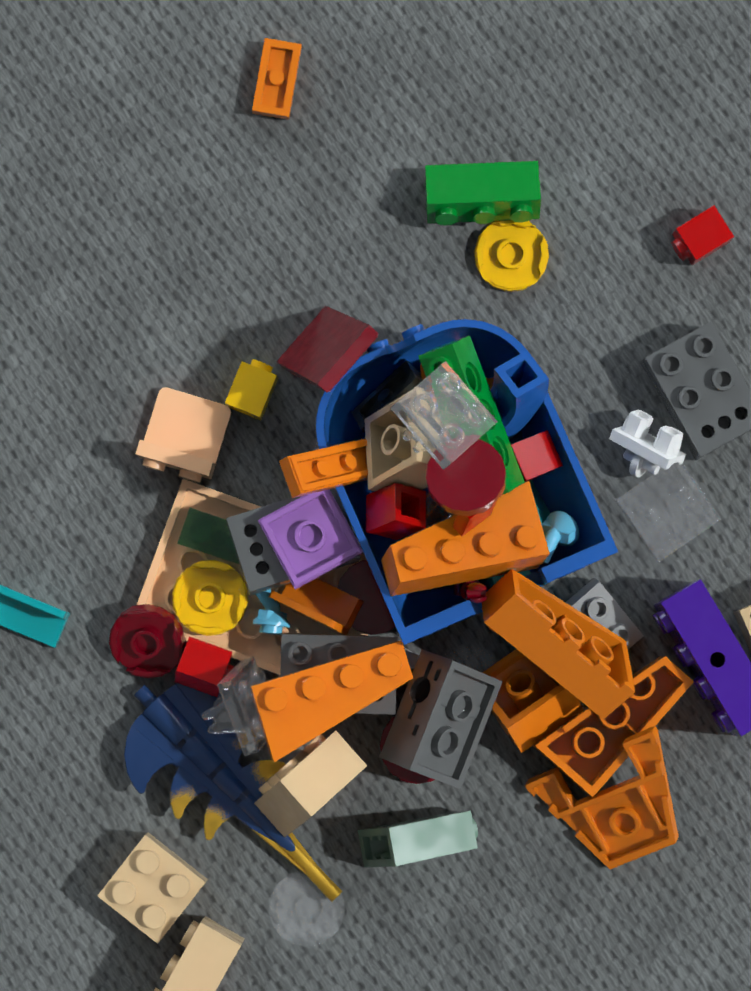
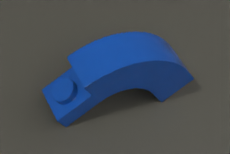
M528 350L494 369V383L490 390L509 440L531 420L542 405L548 392L549 378Z

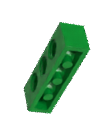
M470 335L419 355L418 357L449 439L454 440L461 437L478 438L491 444L502 456L506 469V483L503 494L509 493L525 481Z

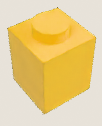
M252 359L251 364L242 361L226 398L225 405L261 421L278 380L277 375L271 373L273 367L255 359Z

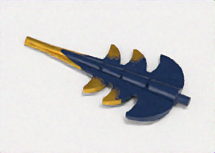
M176 683L158 698L146 685L134 694L146 709L130 728L126 738L124 759L129 779L139 794L145 792L149 780L159 769L173 764L178 770L171 785L170 801L176 819L182 817L184 809L192 799L206 792L212 797L204 815L206 840H212L221 824L230 817L235 816L302 871L331 902L342 893V890L314 862L295 835L291 832L284 838L254 804L263 796L259 788L286 765L284 762H273L272 760H260L245 767H242L239 763V757L247 746L265 738L263 730L252 726L236 725L216 732L212 727L215 716L223 708L231 703L242 700L243 695L232 686H229V688L222 686L218 697Z

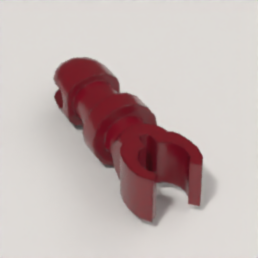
M478 580L453 584V594L455 596H461L463 599L470 600L473 603H481L487 599V588Z

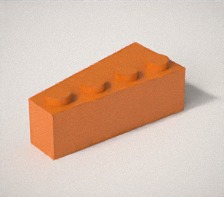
M525 482L509 493L501 495L491 515L463 537L453 528V523L457 516L454 515L390 545L381 559L390 596L505 575L511 569L521 572L538 568L550 553L530 482Z
M513 569L486 592L487 599L482 602L483 620L488 628L499 634L603 720L635 693L626 640Z
M401 640L249 686L271 760L276 762L413 679V675Z
M659 656L632 675L635 693L604 720L589 707H585L583 711L533 746L584 792L593 797L629 757L622 745L625 738L656 726L694 683L690 677L666 656Z

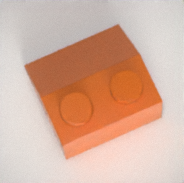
M517 649L482 672L503 681L491 712L521 753L584 710L579 699Z

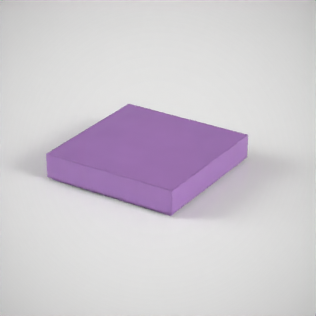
M330 489L304 495L258 520L295 590L363 554L360 544Z

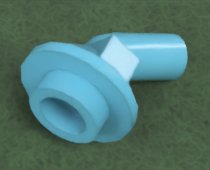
M563 511L550 513L542 523L550 553L543 563L549 564L557 544L571 546L579 538V528L576 521Z
M271 589L256 594L266 609H259L258 616L253 620L254 625H260L259 633L281 635L283 628H290L291 624L287 620V613L281 612L279 602L269 597Z

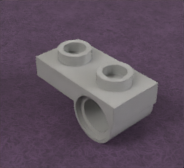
M596 578L591 579L566 601L570 606L626 640L627 649H630L644 636Z

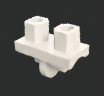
M642 410L630 412L623 426L612 429L609 437L613 442L626 448L623 458L631 462L629 472L637 478L643 476L646 471L656 475L660 467L667 470L674 463L681 465L686 456V453L680 451L683 432L670 426L660 427L657 437L652 436L648 432L653 418Z

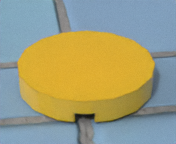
M512 220L495 221L487 226L478 237L474 250L475 265L482 279L493 288L506 292L523 291L536 284L544 274L549 259L548 244L543 234L530 221L523 223Z
M216 560L199 561L186 568L176 579L172 592L173 609L180 622L190 631L204 636L222 635L235 628L244 617L248 605L247 587L241 575L229 564Z

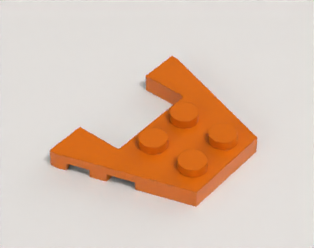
M656 726L629 736L622 743L639 775L599 791L593 797L587 796L576 800L558 767L528 779L525 784L526 789L533 796L537 794L549 806L548 811L557 819L562 818L576 832L575 837L609 869L673 845L679 838L659 732Z

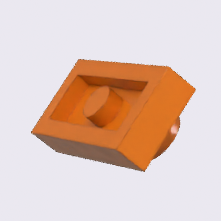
M269 38L264 39L252 114L289 120L302 44Z

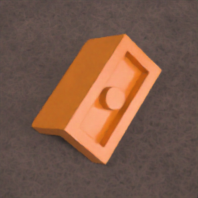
M317 578L296 590L291 583L286 584L282 594L272 590L269 595L275 601L346 636L364 602Z

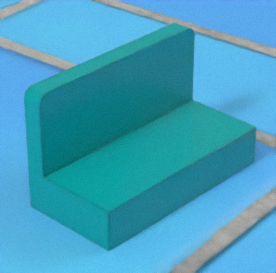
M0 584V626L56 648L70 613Z

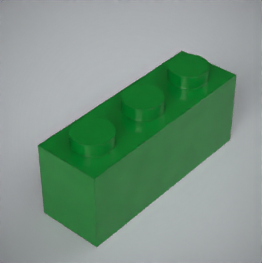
M538 161L425 165L427 224L437 223L444 226L452 225L456 222L488 224L493 221L506 220L523 223L532 219H539L541 192Z

